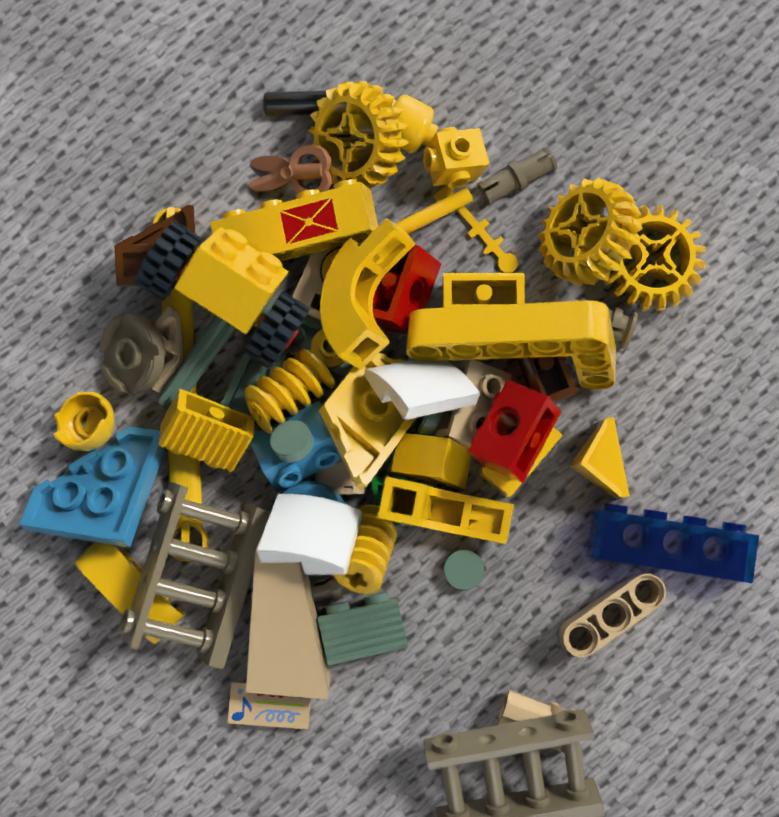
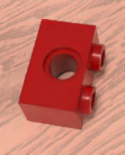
M415 245L386 273L376 288L372 305L373 315L377 325L384 330L408 335L409 314L418 309H426L441 263L419 245Z
M506 380L502 390L494 396L491 402V410L482 426L474 432L468 452L482 466L523 484L557 422L561 411L549 396ZM517 425L513 433L506 435L512 426Z

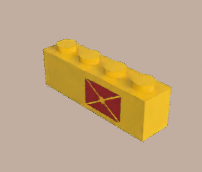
M349 179L335 183L333 185L334 189L328 191H302L296 194V199L282 202V200L262 202L257 210L249 212L245 210L228 211L222 215L223 219L212 221L210 225L212 234L220 227L225 230H234L246 238L249 246L260 253H270L282 262L343 246L350 237L357 242L364 241L378 227L371 190L362 182Z

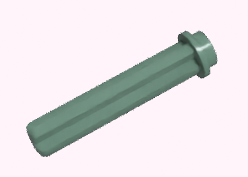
M217 315L213 317L157 398L160 406L168 411L179 389L191 392L234 330V326Z

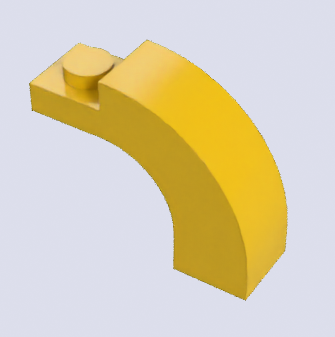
M388 218L374 229L362 244H359L351 237L346 241L332 261L321 291L320 317L325 336L338 357L360 370L390 343L374 319L372 305L376 288L386 273L416 245L405 231Z
M386 477L378 518L507 544L514 504Z

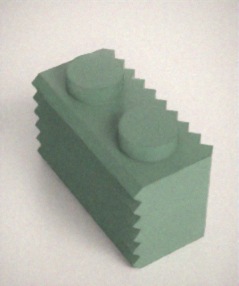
M382 592L364 597L365 604L349 608L348 601L324 606L326 613L318 616V623L328 666L407 648L408 645L397 597L389 599L388 593Z

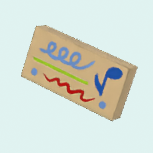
M232 681L228 724L308 729L311 698L246 693V682Z

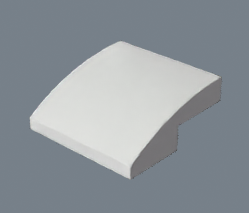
M410 360L365 369L364 376L381 402L393 401L404 420L476 405L480 392L468 377L449 361Z
M278 494L257 549L261 563L301 562L305 574H346L363 517L362 512L352 506L321 497L300 494Z

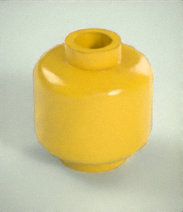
M406 94L401 95L397 100L394 99L392 107L403 109L398 117L399 123L402 122L408 125L407 128L401 131V137L409 143L400 147V149L407 153H414L421 144L427 147L438 129V126L432 123L434 110Z

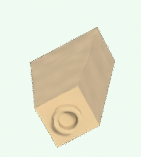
M257 546L254 563L246 693L328 700L331 674L325 655L309 576L305 574L301 562L261 563Z

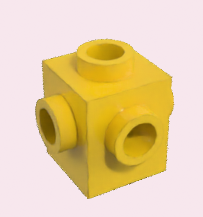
M448 127L435 133L423 152L424 168L427 172H430L433 186L448 185L450 188H458L477 181L490 164L480 128L457 130L455 127Z

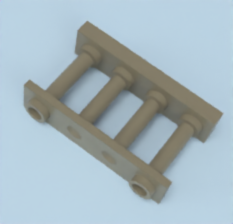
M170 482L168 490L164 489L157 503V513L160 516L131 609H126L121 618L119 627L120 634H123L121 639L133 649L139 648L142 635L194 646L199 652L198 658L205 664L224 669L254 571L255 551L262 538L271 512L244 503L243 510L235 514L185 499L188 488ZM182 515L232 529L235 536L231 549L223 553L173 539L179 516ZM167 555L220 568L223 575L219 588L211 592L161 579ZM155 594L207 607L211 613L207 627L198 631L149 619L148 616Z
M585 709L577 711L564 710L555 715L458 733H441L435 737L423 739L428 769L441 768L447 805L435 807L437 817L605 816L603 801L594 778L584 779L580 742L595 739L594 731ZM563 745L568 782L544 787L539 750ZM523 753L528 790L504 794L498 757ZM482 760L488 797L464 802L457 765Z

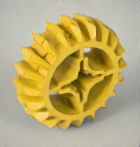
M356 81L355 83L343 82L338 87L326 90V97L316 101L320 111L310 114L315 121V127H311L307 131L314 135V142L310 145L324 148L331 157L329 173L332 177V185L343 180L354 179L357 182H362L369 189H373V187L388 182V176L398 172L396 163L405 159V156L400 151V147L405 146L409 142L401 137V131L407 128L408 125L402 122L399 123L398 117L403 109L392 107L395 97L390 94H383V87L371 85L366 81ZM317 156L313 161L314 163L320 162Z
M597 177L594 181L584 178L580 187L570 184L569 193L567 195L558 194L559 202L556 206H548L551 212L549 218L541 220L545 230L537 235L543 243L538 250L545 257L543 262L560 279L567 280L574 285L581 286L585 283L595 286L598 279L608 281L611 270L621 272L620 263L623 259H632L629 250L631 246L640 244L634 234L643 229L637 220L642 213L635 206L636 201L633 200L632 195L617 183L608 182ZM604 208L608 210L607 217L603 215ZM572 248L575 249L574 257L572 255Z
M643 205L639 208L642 214L637 219L643 229L657 230L665 233L666 236L661 240L655 241L650 240L644 234L641 236L637 233L634 234L640 243L631 246L629 250L635 259L634 268L628 273L622 260L620 263L621 272L611 270L612 274H610L609 280H604L603 282L607 286L616 281L619 287L613 292V296L618 298L624 292H627L629 296L625 304L628 307L634 305L637 299L640 298L641 311H647L652 304V300L656 310L662 311L666 308V300L673 307L681 303L680 295L688 298L693 293L690 285H698L701 282L702 277L695 271L703 270L706 267V262L696 257L702 255L706 251V247L694 245V241L701 236V232L694 231L689 234L686 229L690 226L691 219L687 218L681 224L676 221L678 210H672L665 217L662 205H657L652 215L649 208ZM675 243L681 254L680 273L675 270L677 266L670 257L671 248ZM663 246L664 249L658 254L659 257L653 265L649 264L644 270H641L640 268L646 262L649 254L652 251L656 252ZM652 275L660 281L665 279L670 285L662 288H652L644 286L637 281L643 276Z

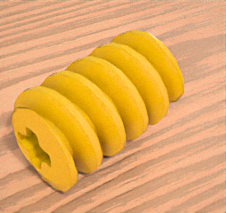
M301 349L295 353V359L288 358L283 361L282 368L275 367L270 370V377L262 376L257 380V387L253 385L244 389V397L254 420L264 432L270 434L273 432L269 422L270 419L282 424L285 422L282 413L284 409L293 416L297 415L298 409L295 401L298 400L305 407L311 405L307 394L309 391L320 398L323 396L320 383L323 382L327 387L333 389L335 382L329 369L316 355L308 350Z
M364 505L357 508L361 510L363 517L346 574H333V577L348 590L360 594H371L381 589L383 577L385 576L398 533L392 523L393 521L378 518L380 506Z

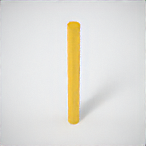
M464 188L394 224L407 234H410L473 202L472 195L467 188ZM337 253L328 257L330 265Z

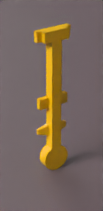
M446 185L433 197L438 202L444 197L454 194L452 191L455 188H450ZM465 206L457 209L460 215L472 227L467 233L468 236L473 239L478 235L487 245L483 253L487 255L493 252L499 259L498 268L503 273L514 272L518 267V259L511 253H504L499 247L504 240L502 237L493 240L485 231V228L490 223L485 218L479 223Z

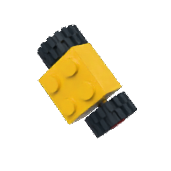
M177 221L171 222L168 228L166 227L161 237L157 239L154 247L150 249L146 260L140 266L141 269L137 272L134 282L162 301L166 300L173 289H177L245 334L253 325L258 327L243 353L271 370L282 352L286 351L299 331V326L310 310L309 307L282 291L265 316L264 310L289 271L284 269L281 261L267 252L260 253L249 246L246 238L234 230H225L220 227L205 242H202L203 238Z

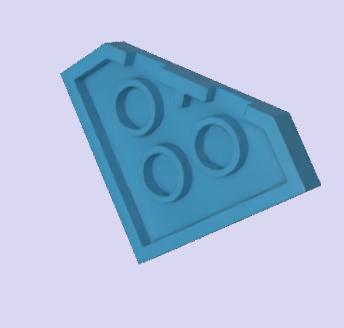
M129 426L116 434L117 440L99 452L96 449L90 451L68 465L70 471L53 482L47 479L34 487L19 525L27 531L130 548L166 447H161L158 444L160 430Z

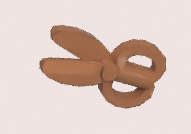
M305 145L299 147L292 154L290 160L281 156H261L253 159L251 162L253 168L271 172V174L252 180L249 184V188L252 190H278L291 182L296 193L306 190L324 192L328 191L332 184L331 174L329 173L331 157L327 150L320 146ZM307 154L317 156L320 161L319 163L301 164L302 158ZM321 179L319 187L310 189L304 186L303 180Z

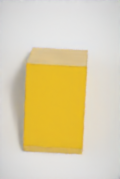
M405 433L393 449L389 472L465 490L472 455L468 452V448L451 438Z

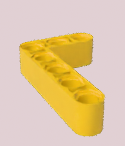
M568 301L418 309L409 314L406 354L414 360L454 361L572 356L578 380L582 387L591 390H605L615 385L616 344L609 309L601 302Z

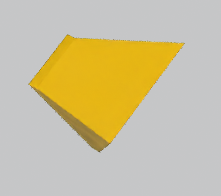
M614 417L606 418L599 421L569 467L612 497H629Z

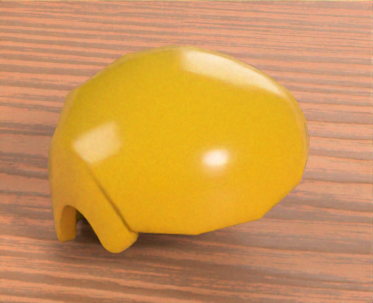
M78 392L65 400L59 412L54 414L57 432L53 433V436L57 441L74 451H93L103 446L112 436L115 417L110 402L95 392ZM89 413L84 429L82 421L84 416Z

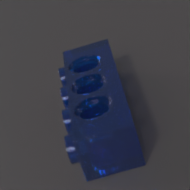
M604 503L603 510L597 509L592 511L586 557L753 584L759 535L746 533L747 525L723 522L722 529L707 527L708 519L692 516H683L682 523L668 521V513L647 509H644L643 516L627 514L628 506ZM631 524L637 526L641 533L640 541L634 547H629L623 539L624 530ZM670 531L677 533L680 539L679 548L673 553L667 552L663 545V539ZM713 537L718 542L719 552L715 558L710 560L705 556L703 546L707 539Z

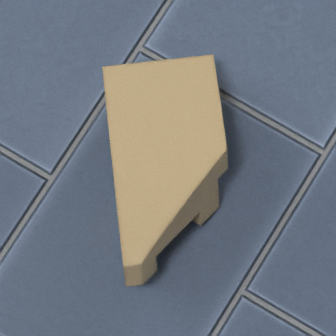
M168 306L154 323L161 333L165 348L164 367L159 380L152 387L153 390L159 393L163 391L184 361L179 312L171 306Z

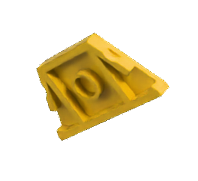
M380 352L362 370L352 366L318 410L356 487L360 490L370 483L416 419L404 420L393 401L382 403L364 376L365 369L406 361L390 359L386 354Z

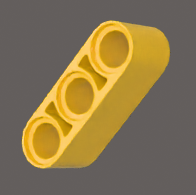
M94 542L75 560V564L83 575L123 615L126 609H131L142 574L140 571L143 568L125 550L121 552L115 545ZM155 594L148 618L176 625L185 616V613L180 606L176 609L168 601L169 598ZM143 635L153 644H157L161 640L160 638Z

